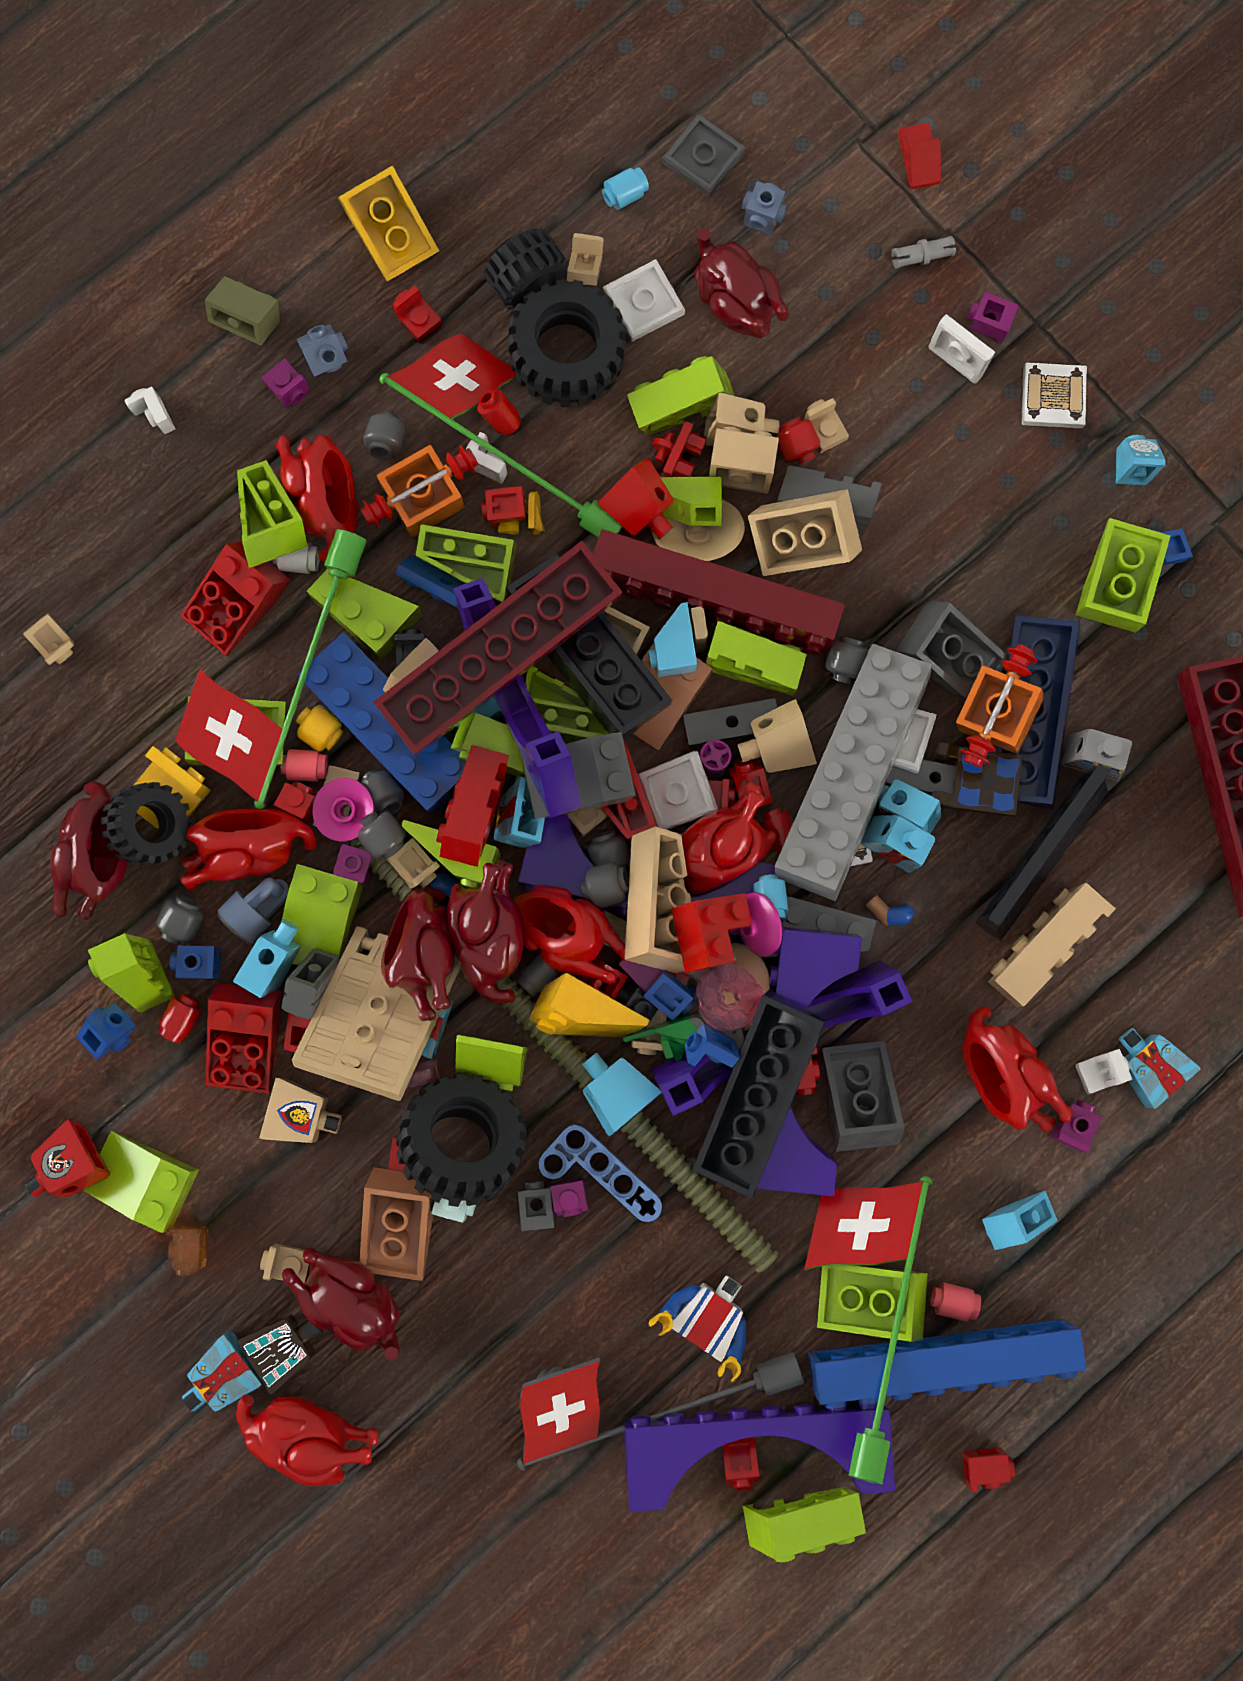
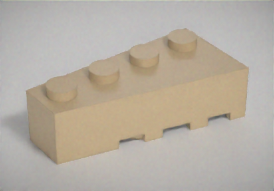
M655 826L632 836L625 960L673 973L685 970L671 909L691 902L690 893H687L683 877L687 876L681 834Z
M1087 883L1075 886L1069 890L1063 888L1052 900L1055 906L1047 914L1043 911L1033 921L1032 926L1035 929L1028 937L1022 935L1013 944L1011 949L1014 953L1007 961L1002 958L990 971L993 977L988 983L1015 1007H1024L1053 976L1054 973L1050 970L1054 966L1059 968L1074 954L1075 949L1072 948V945L1074 943L1080 944L1086 938L1088 939L1097 930L1093 923L1101 916L1106 915L1109 917L1116 909Z

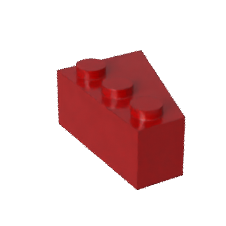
M624 740L636 795L628 802L603 806L601 808L631 844L633 835L658 826L628 746Z
M471 745L461 779L458 778L455 786L454 801H449L445 814L447 822L446 824L441 823L438 830L436 842L441 843L439 857L478 867L502 799L509 759L508 754Z

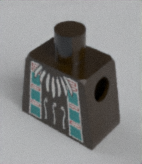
M290 1314L246 1334L237 1342L271 1395L316 1353L310 1341L321 1335L323 1330L316 1328L308 1320L299 1325L295 1317Z

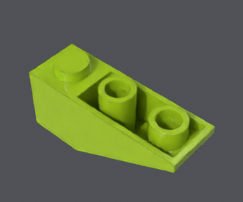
M722 476L661 477L674 499V503L662 513L665 517L689 526H722Z

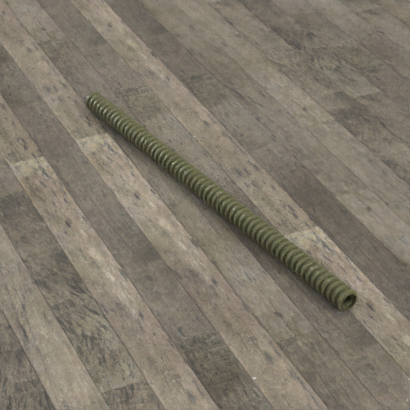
M358 838L345 842L348 846L351 845L352 847L368 851ZM372 856L370 866L373 868L372 873H378L380 875L378 879L386 881L385 886L392 888L394 895L400 896V902L403 903L412 891L422 888L419 884L410 888L387 859H384L383 856L379 858ZM511 975L500 980L497 983L498 989H512L515 993V1001L503 1004L502 1008L504 1010L508 1008L510 1010L509 1015L511 1017L515 1016L517 1018L516 1022L524 1025L523 1030H529L531 1032L530 1037H536L538 1039L537 1044L539 1046L542 1044L545 1047L544 1051L546 1053L549 1051L552 1054L550 1058L552 1060L557 1059L559 1067H565L566 1070L564 1072L567 1075L570 1073L573 1076L571 1079L574 1082L577 1080L580 1083L578 1086L580 1089L588 1086L594 1080L582 1066L588 1060L586 1058L588 1054L586 1052L581 1053L579 1051L581 1047L579 1045L575 1046L572 1043L574 1040L571 1037L568 1039L565 1035H551L540 1031L536 1027L537 1024L529 1020L536 1002L533 1003L530 1000L532 996L530 994L526 996L523 993L525 989L523 987L519 988L517 986L518 982L510 979ZM642 1110L621 1126V1131L623 1133L626 1131L629 1134L627 1138L629 1140L634 1139L636 1141L634 1145L636 1147L641 1146L643 1149L642 1153L650 1156L649 1161H655L657 1163L656 1168H662L664 1170L663 1175L665 1177L669 1176L671 1178L670 1182L678 1185L677 1190L679 1192L683 1190L685 1192L684 1197L692 1199L691 1204L699 1207L698 1211L700 1214L704 1212L706 1214L705 1219L707 1221L712 1220L714 1222L712 1226L714 1228L718 1227L720 1229L719 1233L722 1236L726 1235L728 1237L727 1242H733L735 1244L734 1249L736 1251L740 1249L742 1251L741 1256L743 1258L747 1257L749 1259L748 1263L756 1266L755 1271L757 1273L765 1271L776 1260L778 1251L770 1249L771 1244L769 1242L765 1243L763 1241L764 1237L756 1234L757 1230L755 1227L750 1228L748 1226L750 1224L748 1220L743 1221L741 1219L742 1214L740 1212L736 1213L734 1211L735 1207L727 1204V1198L722 1199L720 1197L721 1192L719 1190L716 1192L713 1190L714 1185L712 1183L708 1184L705 1176L701 1177L699 1173L693 1171L691 1167L693 1163L684 1160L686 1156L684 1154L680 1155L677 1152L679 1149L676 1146L673 1148L670 1145L672 1142L670 1139L665 1140L663 1138L665 1135L663 1132H657V1126L655 1124L652 1126L649 1123L650 1119L642 1116Z

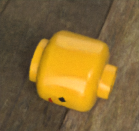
M317 705L312 710L306 707L295 721L300 725L297 730L298 738L314 750L320 752L324 749L330 751L344 733L341 729L342 722L323 705Z

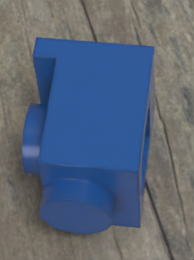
M177 945V952L171 953L170 970L176 972L175 978L220 980L221 948L215 946ZM191 956H195L197 959V965L193 968L189 967V958Z

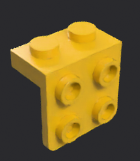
M152 746L145 755L152 763L134 785L145 782H158L160 786L168 785L172 787L171 793L179 792L183 796L180 802L188 804L190 810L186 811V815L190 817L211 791L202 783L206 778L192 767H189L186 771L178 765L181 759L165 747L163 751H160ZM141 806L136 813L159 830L158 819L154 812L145 806Z

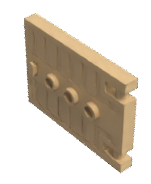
M357 926L300 1041L292 1062L296 1068L401 1101L441 1010H435L436 1018L434 1020L421 1021L418 1017L419 1010L414 999L402 988L397 986L390 988L382 975L381 959L388 936L378 933L376 939L369 937L367 929ZM363 949L370 951L368 956L361 954ZM455 957L452 970L445 979L447 996L461 967L458 957ZM432 987L427 989L426 995L430 1006L434 1009L432 1005L434 999Z

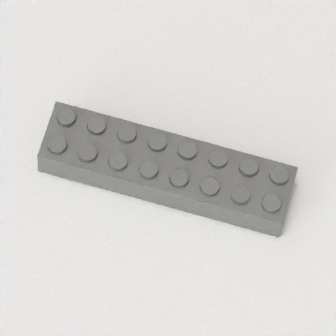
M875 644L871 645L774 866L775 875L778 876V879L836 901L930 681L932 664Z

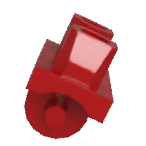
M684 422L675 445L672 443L675 434L667 432L664 439L655 438L653 440L652 447L658 452L655 460L663 463L665 457L669 456L663 469V477H692L695 465L682 460L685 452H688L700 458L707 440L698 433L693 432V424Z

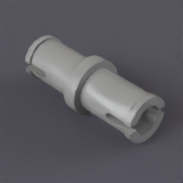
M948 236L928 242L926 239H922L915 245L893 248L892 257L904 256L893 259V265L896 269L916 263L926 265L930 263V260L954 256L956 253L955 247L943 248L955 245L954 238Z

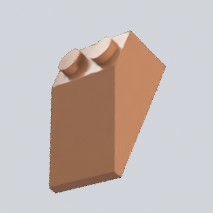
M648 652L641 660L673 700L669 707L632 734L658 752L711 676L713 668L697 657L696 672L658 677L657 668L651 669Z
M374 1167L364 1187L360 1263L365 1265L372 1274L423 1281L433 1214L431 1213L435 1201L430 1200L432 1194L425 1190L423 1194L418 1192L414 1188L416 1184L415 1179L407 1180L402 1171Z

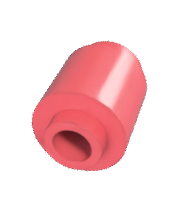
M289 749L287 755H283L281 774H286L287 780L318 782L319 779H326L328 772L327 754H321L320 751Z
M941 1282L939 1287H934L932 1290L930 1306L934 1307L936 1315L967 1322L969 1319L975 1321L981 1308V1295L974 1293L973 1289Z

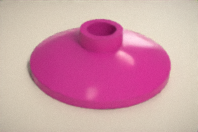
M349 778L332 780L325 784L315 797L313 803L314 822L319 831L331 840L339 842L355 840L358 838L359 830L363 827L360 821L375 810L373 797L369 790L356 780ZM346 806H350L352 809L348 817H345L343 814Z
M749 893L746 895L752 926L739 929V934L744 944L752 953L761 957L770 956L778 950L782 941L781 919L776 907L769 898L761 893Z

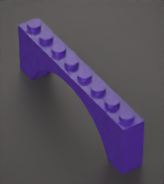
M483 578L453 588L464 630H467L496 607ZM521 675L496 694L494 699L550 818L582 805L571 756L559 731L551 733L544 723Z
M561 814L552 818L546 817L541 842L527 847L518 880L519 884L525 885L524 891L530 892L538 885H548L568 889L573 900L574 898L585 899L581 889V882L585 881L587 870L594 866L579 847L572 832L568 815ZM759 862L727 885L713 892L692 897L691 902L753 893V884L759 881V877L775 875V865ZM627 892V898L623 902L610 906L617 908L616 913L619 915L627 916L629 892ZM739 930L729 932V936L741 938ZM741 938L740 944L745 945L744 942H743V940H742V938Z
M782 926V941L780 947L774 953L778 954L777 965L770 968L769 986H774L776 993L806 1009L812 1000L830 984L845 975L858 971L862 937L853 933ZM791 1108L757 1189L834 1196L837 1171L836 1160L834 1156L823 1150L806 1134L796 1120Z
M879 960L830 984L812 1000L806 1010L826 1019L824 1029L856 1019L884 1016L911 1003L912 999L900 972ZM685 1052L682 1059L677 1061L673 1058L650 1070L662 1092L661 1094L674 1116L703 1102L713 1089L731 1076L733 1068L722 1062L716 1063L712 1061L706 1054L694 1067L688 1064Z
M846 1402V1406L834 1409L826 1407L814 1408V1404L802 1403L794 1405L795 1409L782 1410L781 1406L762 1407V1412L749 1413L747 1408H734L729 1410V1414L716 1415V1411L705 1410L697 1412V1417H684L683 1413L664 1414V1419L651 1420V1417L648 1415L632 1416L631 1421L623 1422L630 1512L664 1509L678 1481L698 1460L720 1446L749 1437L778 1436L802 1441L828 1454L849 1474L857 1433L864 1434L865 1428L872 1429L877 1403L847 1406ZM885 1405L879 1431L885 1433L884 1440L890 1441L891 1444L883 1484H874L851 1477L855 1486L862 1494L895 1492L890 1410Z

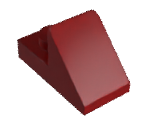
M929 122L899 128L898 138L911 190L940 184L939 138L933 139Z

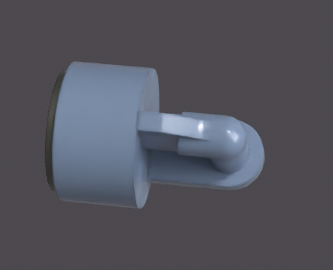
M265 878L246 897L239 891H236L217 910L219 913L217 916L237 937L247 944L249 942L252 944L271 925L268 918L286 901L290 886L281 879Z

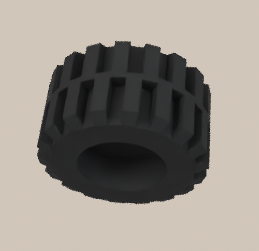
M533 228L514 236L503 244L487 263L484 275L508 310H514L518 303L524 304V296L528 292L533 291L536 294L539 285L547 282L549 286L555 285V280H562L568 270L569 262L544 228Z
M158 782L137 784L120 790V793L114 794L110 798L112 803L105 805L103 809L107 816L101 818L100 824L106 825V831L101 833L103 839L109 838L110 843L106 845L110 851L117 850L118 852L115 855L120 860L128 859L127 863L133 865L160 863L179 854L178 850L184 849L188 844L184 838H187L188 824L193 823L192 816L187 817L186 811L190 810L188 804L180 802L183 796L179 792L172 794V787L168 785L160 786ZM141 806L152 810L158 819L159 830L152 842L141 838L135 828V814Z

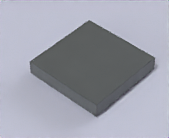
M698 113L662 157V164L710 198L746 153V147Z

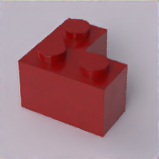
M745 893L696 900L671 909L685 973L712 969L735 962L729 932L752 926Z

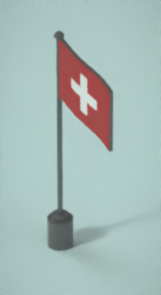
M794 1352L756 1364L758 1371L752 1373L754 1380L651 1415V1420L663 1419L664 1414L680 1413L757 1386L759 1392L765 1390L767 1397L804 1384ZM599 1357L523 1383L520 1393V1410L525 1436L523 1458L520 1457L517 1461V1467L520 1470L524 1471L526 1470L525 1466L624 1432V1425L598 1434L600 1406L596 1379L600 1362Z

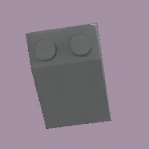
M928 601L895 650V652L932 664L930 680L963 702L966 701L982 665L1001 672L1004 668L1001 662L1010 658L950 602Z
M622 732L590 737L565 744L571 756L582 806L563 814L628 802L636 795ZM521 756L534 820L550 817Z
M885 1041L822 1048L829 1118L836 1152L900 1145L905 1127Z

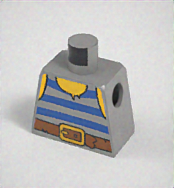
M1093 729L1068 735L1061 765L1086 772L1100 763L1110 770L1106 778L1119 781L1126 768L1132 741Z

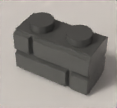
M317 948L312 949L286 979L284 989L286 994L283 996L282 1009L298 1018L312 1019L341 958Z

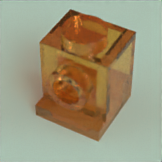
M174 1226L167 1229V1236H173V1241H170L168 1246V1259L173 1261L172 1269H176V1275H195L196 1270L206 1266L207 1226Z

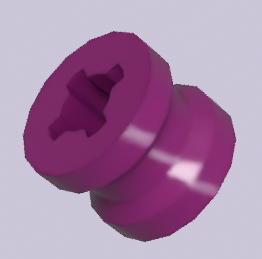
M711 740L704 744L699 756L704 771L708 774L716 775L721 774L727 769L731 761V750L726 743L720 740Z

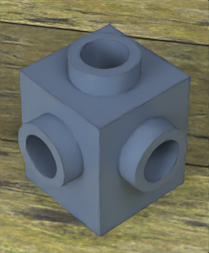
M757 181L753 192L747 191L741 209L746 210L743 225L772 235L776 223H782L788 205L783 204L785 191L780 190L778 186L772 183L764 184Z
M330 324L315 326L308 331V334L297 338L314 377L323 372L331 373L341 368L342 364L348 362L343 352L348 349L341 331L335 334Z

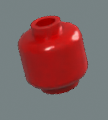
M799 416L779 426L780 432L777 435V438H779L778 447L787 462L797 460L798 464L801 465L816 457L813 451L819 448L820 439L810 420H802Z

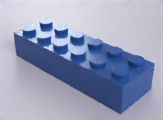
M343 632L312 660L304 684L337 716L347 729L397 779L413 798L432 815L454 795L458 778L461 779L466 761L459 758L460 752L451 749L452 744L444 736L417 757L413 754L373 703L385 693L383 688L388 680L387 676Z

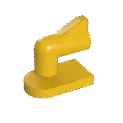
M537 491L530 492L528 502L525 499L526 513H528V528L536 535L545 530L540 515L539 494ZM519 521L500 523L498 533L518 534Z

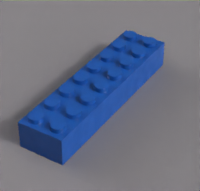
M1064 1319L928 1336L923 1337V1340L914 1342L897 1340L886 1396H892L893 1400H904L911 1398L912 1393L925 1391V1395L934 1396L944 1394L946 1388L958 1387V1391H972L978 1389V1384L991 1383L992 1387H1004L1011 1385V1380L1022 1378L1024 1382L1034 1383L1043 1381L1045 1375L1056 1374L1057 1378L1076 1377V1371L1087 1370L1081 1329ZM890 1342L808 1352L812 1390L820 1405L826 1404V1408L834 1409L846 1406V1401L859 1400V1404L877 1403Z

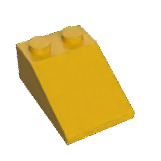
M393 166L338 197L386 281L393 279L439 252Z
M568 973L561 975L544 986L529 1017V1020L537 1024L536 1027L540 1031L547 1034L605 1037L627 1036L646 1027L650 1021Z

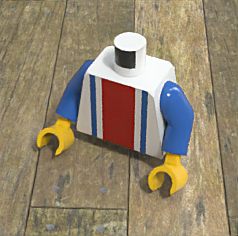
M726 1275L716 1290L702 1283L700 1286L691 1285L673 1293L660 1310V1313L650 1319V1327L657 1321L663 1324V1330L659 1333V1336L673 1329L720 1362L725 1357V1361L717 1372L719 1377L723 1375L725 1368H729L733 1372L731 1382H734L740 1375L741 1367L739 1363L741 1362L746 1345V1320L742 1316V1309L732 1302L742 1286Z

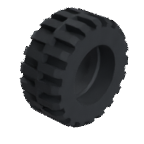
M565 279L555 280V285L549 286L546 282L538 286L536 294L533 291L528 292L524 296V304L518 303L514 309V318L510 319L508 328L510 365L512 371L516 372V379L521 386L527 384V392L534 398L539 394L543 396V402L552 405L553 401L560 402V407H569L570 402H577L578 406L587 404L589 397L597 400L603 396L604 388L610 390L615 384L616 376L620 375L623 367L626 348V327L622 323L623 316L619 308H613V300L607 294L601 297L599 295V288L590 285L589 288L583 287V281L574 280L573 284H565ZM563 324L574 325L584 329L591 335L596 343V349L583 361L572 364L559 363L548 358L540 350L538 339L545 331L554 326Z
M454 1073L453 1078L450 1080L448 1076L443 1075L436 1078L434 1085L426 1083L420 1088L418 1095L412 1097L401 1120L396 1145L399 1147L397 1152L399 1164H405L403 1174L407 1180L414 1178L416 1181L414 1188L421 1194L425 1190L432 1194L430 1200L437 1203L443 1198L449 1200V1206L459 1207L461 1201H466L467 1206L477 1205L481 1198L486 1201L491 1199L498 1190H502L508 1184L525 1152L526 1142L524 1138L527 1131L526 1124L520 1123L523 1117L520 1107L516 1106L513 1108L512 1102L514 1098L509 1092L502 1094L498 1090L499 1084L494 1081L487 1084L482 1081L483 1076L474 1074L472 1079L465 1078V1073ZM449 1117H461L471 1120L485 1132L489 1140L490 1152L486 1158L477 1162L464 1163L455 1161L438 1149L432 1137V1127L438 1121Z

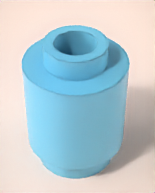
M639 167L635 169L629 168L604 182L605 189L602 190V194L609 207L614 206L615 209L619 210L642 198L644 192L649 190V184L645 174Z
M777 875L759 877V881L753 884L754 892L761 893L769 898L779 913L781 923L785 922L786 914L788 913L785 881L778 879Z

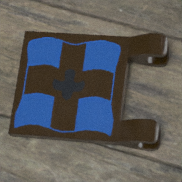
M944 742L938 743L935 750V758L937 760L957 761L953 795L943 791H933L931 794L932 797L940 801L941 809H958L1016 817L1023 755L988 752L986 758L990 765L983 764L981 768H977L963 761L965 756L960 751L968 750L969 748L958 747Z

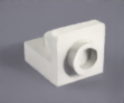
M153 387L136 390L132 393L131 397L125 399L127 407L135 416L145 412L152 427L158 425L164 434L176 429L160 396Z
M480 432L478 437L488 443L487 435ZM471 440L467 448L471 449L478 462V465L474 467L475 471L502 484L508 474L503 460L489 451L485 454L486 449Z

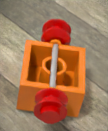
M430 444L377 474V479L387 496V501L377 493L374 494V502L369 504L364 500L362 501L365 507L360 509L368 525L371 526L375 523L377 528H380L379 520L383 518L391 522L392 510H395L412 539L419 535L421 524L434 526L463 510L465 507L462 496L450 477L453 474L455 478L463 481L464 472L469 470L474 474L476 473L474 467L478 465V462L471 449L467 448L464 450L460 445L459 454L453 456L447 452V465L443 466Z
M1017 644L1015 648L1009 647L1007 649L1012 656L1010 660H1003L1001 662L1007 674L982 665L958 716L956 724L959 731L970 735V737L966 738L970 743L969 749L961 750L960 753L965 756L963 761L974 767L981 768L983 764L990 765L986 756L988 752H996L994 745L1018 755L1044 699L1042 688L1019 680L1020 677L1031 676L1032 673L1028 669V665L1038 661L1033 656L1034 651L1026 646Z

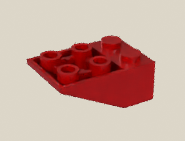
M242 541L226 543L180 617L221 653L228 656L275 605L291 580L270 561L249 568Z
M218 983L208 999L205 1086L269 1094L280 1026L282 991L275 990L259 998L241 986Z

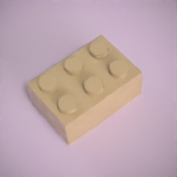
M848 489L761 505L748 515L763 576L850 562L862 551Z

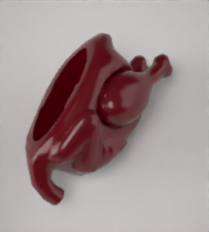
M701 229L698 232L697 240L701 261L694 270L695 281L701 301L709 304L712 314L734 332L761 339L769 334L774 311L780 321H786L789 318L788 308L781 298L778 280L769 268L758 266L750 253L736 242H728L715 247L710 240L709 230Z
M96 781L89 782L84 786V791L87 795H91L90 798L77 800L74 807L67 810L60 828L59 843L54 847L51 854L50 872L54 885L52 911L58 917H64L67 914V895L69 889L76 893L87 896L83 904L78 908L77 913L82 919L89 920L98 902H102L115 890L124 878L127 869V859L120 860L115 855L118 851H110L106 846L110 843L109 838L103 839L101 832L106 831V825H100L101 818L107 816L103 809L105 805L112 803L110 800L112 796L103 784Z
M499 860L496 864L488 862L484 864V876L480 888L466 889L463 884H455L452 887L447 905V923L451 940L466 980L479 994L491 1002L507 1004L515 1001V993L512 989H498L497 983L514 973L518 968L522 957L524 939L520 914L510 897L508 888L509 875L513 871V865Z
M426 886L412 891L398 909L381 959V972L386 984L390 988H395L396 986L402 988L414 999L419 1010L418 1017L421 1021L434 1020L436 1018L435 1010L449 1009L451 1002L446 993L445 979L451 972L455 961V949L447 923V907L434 905V902L440 904L443 901L445 893L437 888ZM432 987L434 994L432 1005L434 1009L430 1006L426 995L427 989Z
M306 1248L303 1251L304 1262L309 1264V1277L306 1285L292 1268L283 1270L282 1278L284 1283L295 1294L305 1318L313 1326L322 1330L332 1329L335 1338L357 1351L367 1350L374 1345H379L386 1350V1359L394 1360L398 1357L400 1347L395 1333V1325L399 1320L400 1312L387 1285L382 1282H376L374 1275L365 1265L347 1257L326 1256L318 1253L313 1248Z

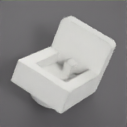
M1120 1049L1076 1064L1077 1072L1087 1094L1132 1080L1128 1061L1122 1056Z

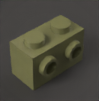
M226 276L222 278L205 299L208 322L260 346L280 323L277 299Z

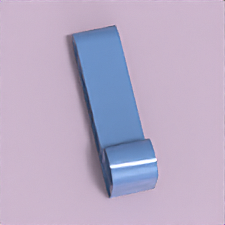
M573 1124L565 1128L539 1159L541 1173L550 1179L560 1178L577 1161L641 1221H654L661 1213L662 1204L659 1196L586 1127L580 1124ZM579 1130L583 1133L585 1143L581 1147L572 1148L569 1146L566 1138L570 1131ZM598 1152L604 1153L609 1159L608 1166L603 1170L594 1169L590 1163V1158L593 1154ZM552 1154L560 1156L563 1161L562 1169L557 1172L549 1171L545 1167V1158ZM619 1175H627L632 1179V1187L627 1192H619L614 1187V1180ZM638 1186L644 1189L639 1192V1195L645 1201H649L651 1198L654 1200L652 1205L655 1210L652 1213L648 1210L644 1213L640 1212L642 1207L635 1197L632 1203L627 1201V1199L635 1194Z

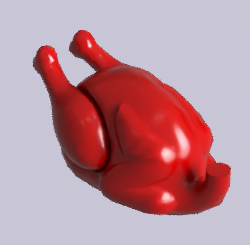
M285 435L280 436L275 447L281 457V484L302 518L305 535L312 536L313 538H326V548L318 552L319 559L325 562L336 529L354 533L357 529L359 503L355 496L353 471L343 452L329 436L318 435L313 443L309 439L303 438L296 448L299 453L298 456L293 455L288 437Z
M751 782L746 783L744 793L737 803L731 807L720 808L708 813L697 820L681 836L687 876L683 877L685 889L687 893H690V896L705 894L739 877L757 865L773 847L777 840V834L773 830H764L753 818L757 808L763 805L765 800L764 796L760 795L762 791L760 786Z
M256 808L218 811L204 817L188 828L186 837L189 841L196 844L198 852L193 856L183 859L182 866L191 874L185 873L180 878V881L188 890H193L198 884L209 880L231 881L252 876H264L287 863L295 837H301L304 848L309 850L316 848L317 840L310 826L281 809ZM204 863V868L197 871L199 866Z
M538 885L530 892L513 898L512 901L515 903L520 914L524 945L528 950L540 948L541 958L544 963L559 972L588 976L607 984H614L616 982L617 975L613 971L591 963L600 954L604 942L621 959L627 961L625 960V943L615 933L604 913L596 905L585 899L573 900L568 889L548 885Z
M987 1006L977 1008L969 1016L965 1040L962 1044V1054L967 1073L973 1080L985 1107L999 1120L1016 1130L1026 1128L1030 1119L1038 1124L1042 1131L1050 1132L1055 1124V1119L1039 1111L1045 1102L1054 1108L1060 1121L1068 1123L1073 1116V1109L1066 1105L1059 1095L1052 1072L1043 1061L1038 1059L1036 1056L1037 1050L1033 1044L1012 1025L1001 1027L986 1026L983 1021L991 1017V1010Z
M243 1395L237 1404L236 1419L249 1451L266 1466L305 1486L319 1487L339 1484L344 1479L345 1473L341 1469L343 1464L359 1463L369 1465L372 1462V1449L370 1447L364 1446L360 1449L347 1450V1441L356 1440L364 1442L368 1446H376L379 1442L377 1429H364L351 1425L339 1414L316 1406L313 1401L307 1399L278 1396L257 1414L250 1412L254 1404V1399L250 1395Z

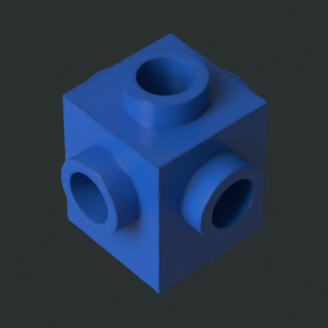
M113 1003L105 1009L98 1007L87 1016L86 1022L76 1037L98 1060L112 1050L117 1053L125 1048L131 1041L129 1036L136 1025L125 1011H122L116 1003Z

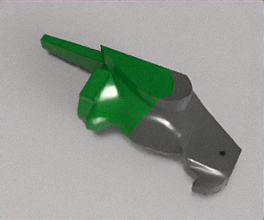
M699 1010L624 1036L623 1041L627 1042L659 1033L666 1059L675 1058L678 1061L682 1059L684 1052H686L685 1043L689 1035L697 1032L703 1023L736 1040L738 1050L743 1046L746 1032L742 1021L715 1016Z

